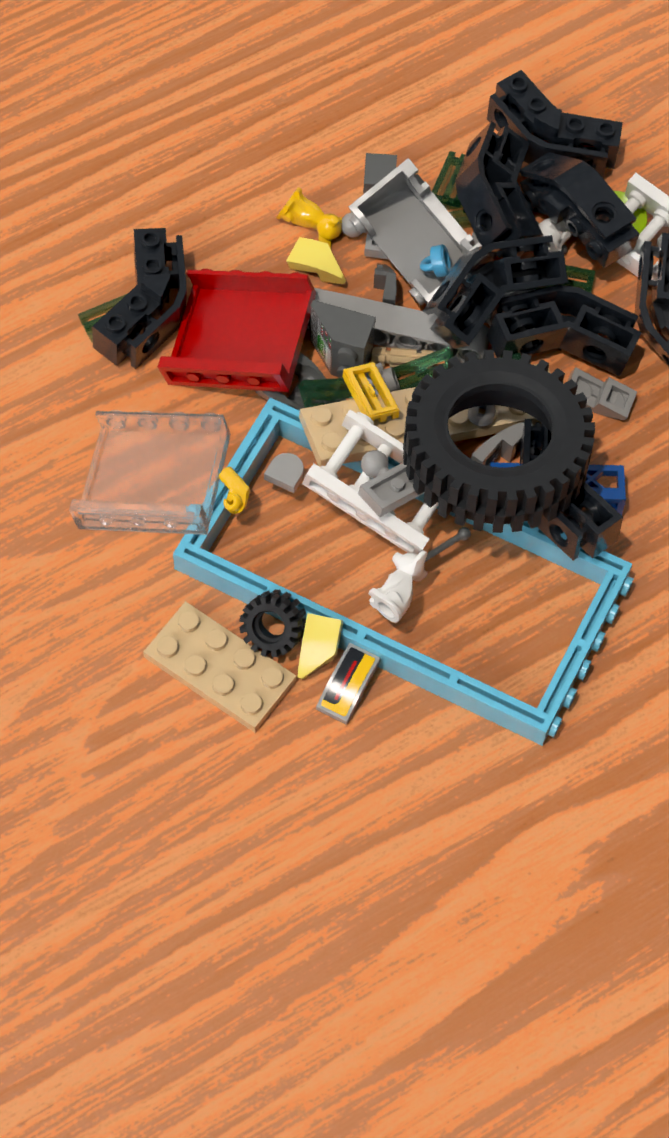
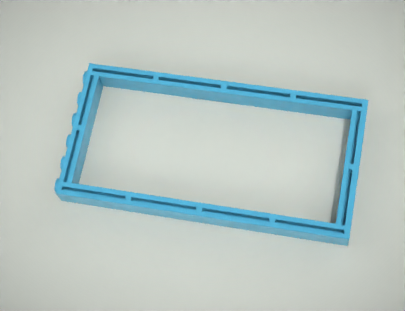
M270 397L227 467H232L249 486L279 436L312 451L299 419L300 411ZM388 457L389 470L400 464L391 457ZM361 460L343 464L356 472H363ZM220 479L173 553L175 570L246 604H249L250 601L263 592L269 590L271 593L276 589L281 590L280 595H283L285 592L292 594L289 599L291 602L296 598L301 602L296 607L298 610L305 609L306 614L302 619H306L309 613L343 620L338 648L345 651L348 644L352 643L380 657L379 668L543 746L548 735L553 738L555 737L563 720L558 715L562 707L569 709L577 693V689L572 688L576 679L584 680L592 663L587 658L591 650L598 652L606 635V633L602 632V629L606 622L609 624L613 623L620 608L615 603L619 595L626 597L634 578L629 577L632 563L606 551L592 558L582 548H580L578 558L573 561L538 527L531 529L528 521L523 522L522 531L512 532L511 525L504 524L502 533H492L493 524L484 523V531L600 584L538 707L535 708L208 552L231 515L223 504L224 499H227L229 489ZM424 493L415 499L424 503ZM450 512L449 515L455 517V513ZM466 520L467 523L474 525L473 520ZM564 532L560 534L563 539H567ZM265 612V613H267V614H269V615H271V616H273V617H275V618H277V619L283 621L278 614H276V613H274V612Z

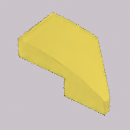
M299 237L286 260L289 268L317 273L323 282L345 284L346 279L328 243Z
M307 614L297 678L305 679L324 664L334 660V657L337 655L343 620Z

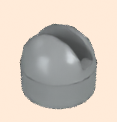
M495 405L469 408V420L477 426L490 425L494 420ZM479 408L485 409V414L478 413Z

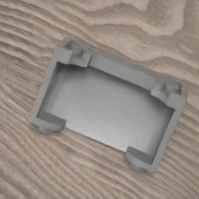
M407 158L348 206L353 215L349 220L360 234L366 231L412 287L409 293L421 306L424 303L428 304L446 278V276L436 277L434 271L424 272L420 269V262L430 256V248L436 245H445L448 249L453 268L460 257L482 245L479 242L475 245L473 237L463 230L432 193L427 182H424L416 174L419 170ZM489 254L478 259L471 270L480 264L490 262Z

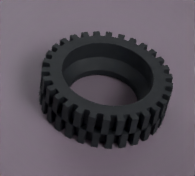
M484 350L483 358L477 359L474 351L465 353L464 363H461L457 356L448 359L447 370L439 364L433 368V376L431 377L426 374L421 380L420 388L416 386L412 393V401H409L407 407L403 443L404 465H407L406 474L408 480L414 479L413 489L417 495L425 492L424 503L430 508L437 502L439 503V515L446 518L450 512L455 513L454 523L464 526L466 520L470 519L474 521V530L483 531L484 523L493 524L492 533H502L504 524H510L512 532L522 531L523 522L528 521L532 529L540 526L542 515L549 522L556 518L558 508L562 512L570 507L571 498L576 500L580 494L581 486H584L595 439V422H592L591 407L586 408L587 398L583 392L576 395L578 385L572 379L563 384L565 375L563 371L557 368L553 373H549V363L540 359L537 366L530 364L532 356L522 353L521 359L515 360L512 359L513 351L503 350L502 358H494V350ZM485 405L506 406L523 411L536 418L552 435L547 448L534 460L515 467H492L472 460L457 448L449 434L448 420L453 415L472 407Z

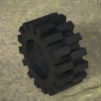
M275 589L271 593L269 590L265 591L250 601L242 610L244 613L240 616L239 622H244V624L239 627L240 633L247 632L248 634L243 640L246 644L250 641L254 643L250 648L254 652L261 648L262 656L266 657L270 653L272 657H278L281 653L284 655L297 645L303 637L306 619H302L306 612L304 608L297 609L296 606L301 602L297 598L291 602L289 599L292 594L288 592L280 595L281 590ZM265 612H274L281 617L285 625L284 632L281 635H273L264 627L262 617Z

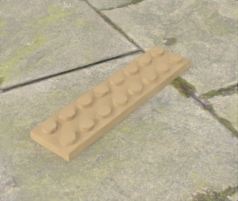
M416 387L390 392L400 410L399 417L392 419L391 416H387L384 422L375 419L373 424L401 443H404L408 403L412 401V393ZM376 394L379 403L381 404L382 408H384L385 405L380 395ZM354 399L300 409L299 419L319 467L327 464L349 430L342 426L348 411L360 412ZM495 405L496 412L494 420L490 425L477 426L473 424L468 418L469 409H466L449 418L448 430L453 442L497 434L510 426L524 422L525 419H532L533 426L537 422L540 423V421L523 411ZM479 408L478 413L485 414V409ZM360 438L343 464L360 461L367 452L377 450V448Z

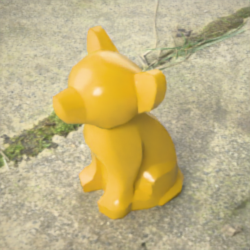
M299 187L276 217L298 226L317 229L318 241L328 243L330 248L331 240L337 238L342 231V218L331 213L324 214L316 203L304 197L302 189Z

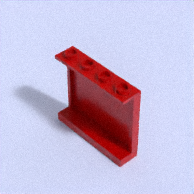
M187 270L186 274L193 286L171 357L161 356L157 366L167 384L289 392L311 315V303L315 300L317 294L309 276L298 272L282 274L269 271L259 273L242 272L240 270Z

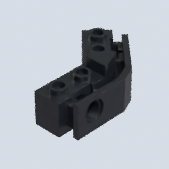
M522 70L497 83L496 92L489 99L487 120L496 124L495 129L498 132L506 125L530 143L524 162L530 164L551 152L585 161L602 178L604 177L605 168L614 169L623 122L562 113V109H557ZM581 144H583V145H589V146H594V147H584V146H582Z
M492 121L469 143L455 180L457 196L482 246L495 242L541 237L543 233L517 182L530 143L506 125L496 134L494 132L496 124ZM502 251L496 252L498 258L503 257ZM517 252V256L521 257L525 252Z
M549 152L520 170L521 176L528 177L520 182L530 209L548 215L555 224L564 220L569 232L582 241L586 246L588 255L593 260H597L603 268H606L634 250L639 232L632 224L637 218L601 175L585 161Z
M166 228L134 229L136 286L92 326L93 348L116 366L128 356L131 358V366L135 369L138 368L180 328L186 309L187 298L182 235H177L176 242L167 243ZM166 261H172L171 271H169V267H165ZM178 288L174 304L160 317V311L163 309L164 304L169 303L170 289Z
M662 233L657 239V247L651 246V241H645L640 248L634 314L639 316L637 323L640 332H642L641 334L669 366V233ZM653 256L659 258L657 281L651 280ZM647 289L653 290L650 312L655 328L652 325L646 306ZM659 332H661L666 337V339L668 340L667 342L663 339Z
M552 235L495 242L474 248L458 259L424 308L423 312L427 315L434 313L438 316L430 329L454 349L469 346L505 293L547 288L568 283L564 251L549 252L548 243L553 242ZM502 251V259L480 264L471 270L476 261L490 252ZM517 252H534V256L531 258L521 259L520 256H517Z
M555 285L501 298L491 315V326L487 337L496 358H502L503 350L513 351L512 359L521 357L522 353L531 355L552 349L560 351L563 349L620 377L642 332L633 328L639 317L638 315L579 287ZM560 313H562V314H570V315H572V316H564V315H561ZM598 333L606 335L609 339L599 336Z
M525 419L520 465L526 464L539 456L534 455L535 447L542 454L550 443L552 434L541 422L540 427L531 426L532 419ZM585 482L584 486H581L580 494L576 500L571 498L570 507L562 512L558 508L556 518L549 522L542 515L541 524L538 528L574 561L579 556L580 548L594 558L617 542L623 516ZM563 531L567 536L566 540L563 539L560 535L563 533Z

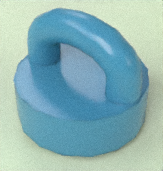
M443 244L432 246L430 248V256L420 262V269L424 272L434 271L438 278L447 276L452 269L446 246Z

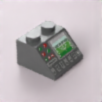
M313 300L311 303L310 341L330 374L344 381L342 377L343 369L370 363L374 347L376 317Z

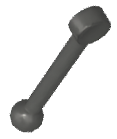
M466 527L460 528L457 535L429 551L425 562L458 541L468 540L471 536L470 530Z

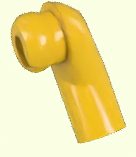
M226 467L219 474V479L229 489L227 499H224L223 504L230 513L237 514L246 508L250 488L232 467Z

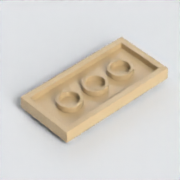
M186 601L143 651L145 659L254 733L257 732L295 684L297 678L295 674L270 657L262 656L261 651L257 650L254 652L251 650L252 645L246 644L243 639Z

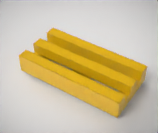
M374 362L343 369L342 377L361 413L370 417L373 422L375 419L384 422L387 416H391L392 419L399 417L400 410ZM367 372L385 405L384 408L379 403L375 391L364 373Z

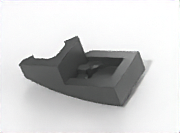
M377 263V268H375L373 288L384 290L383 303L395 305L396 273L388 265Z

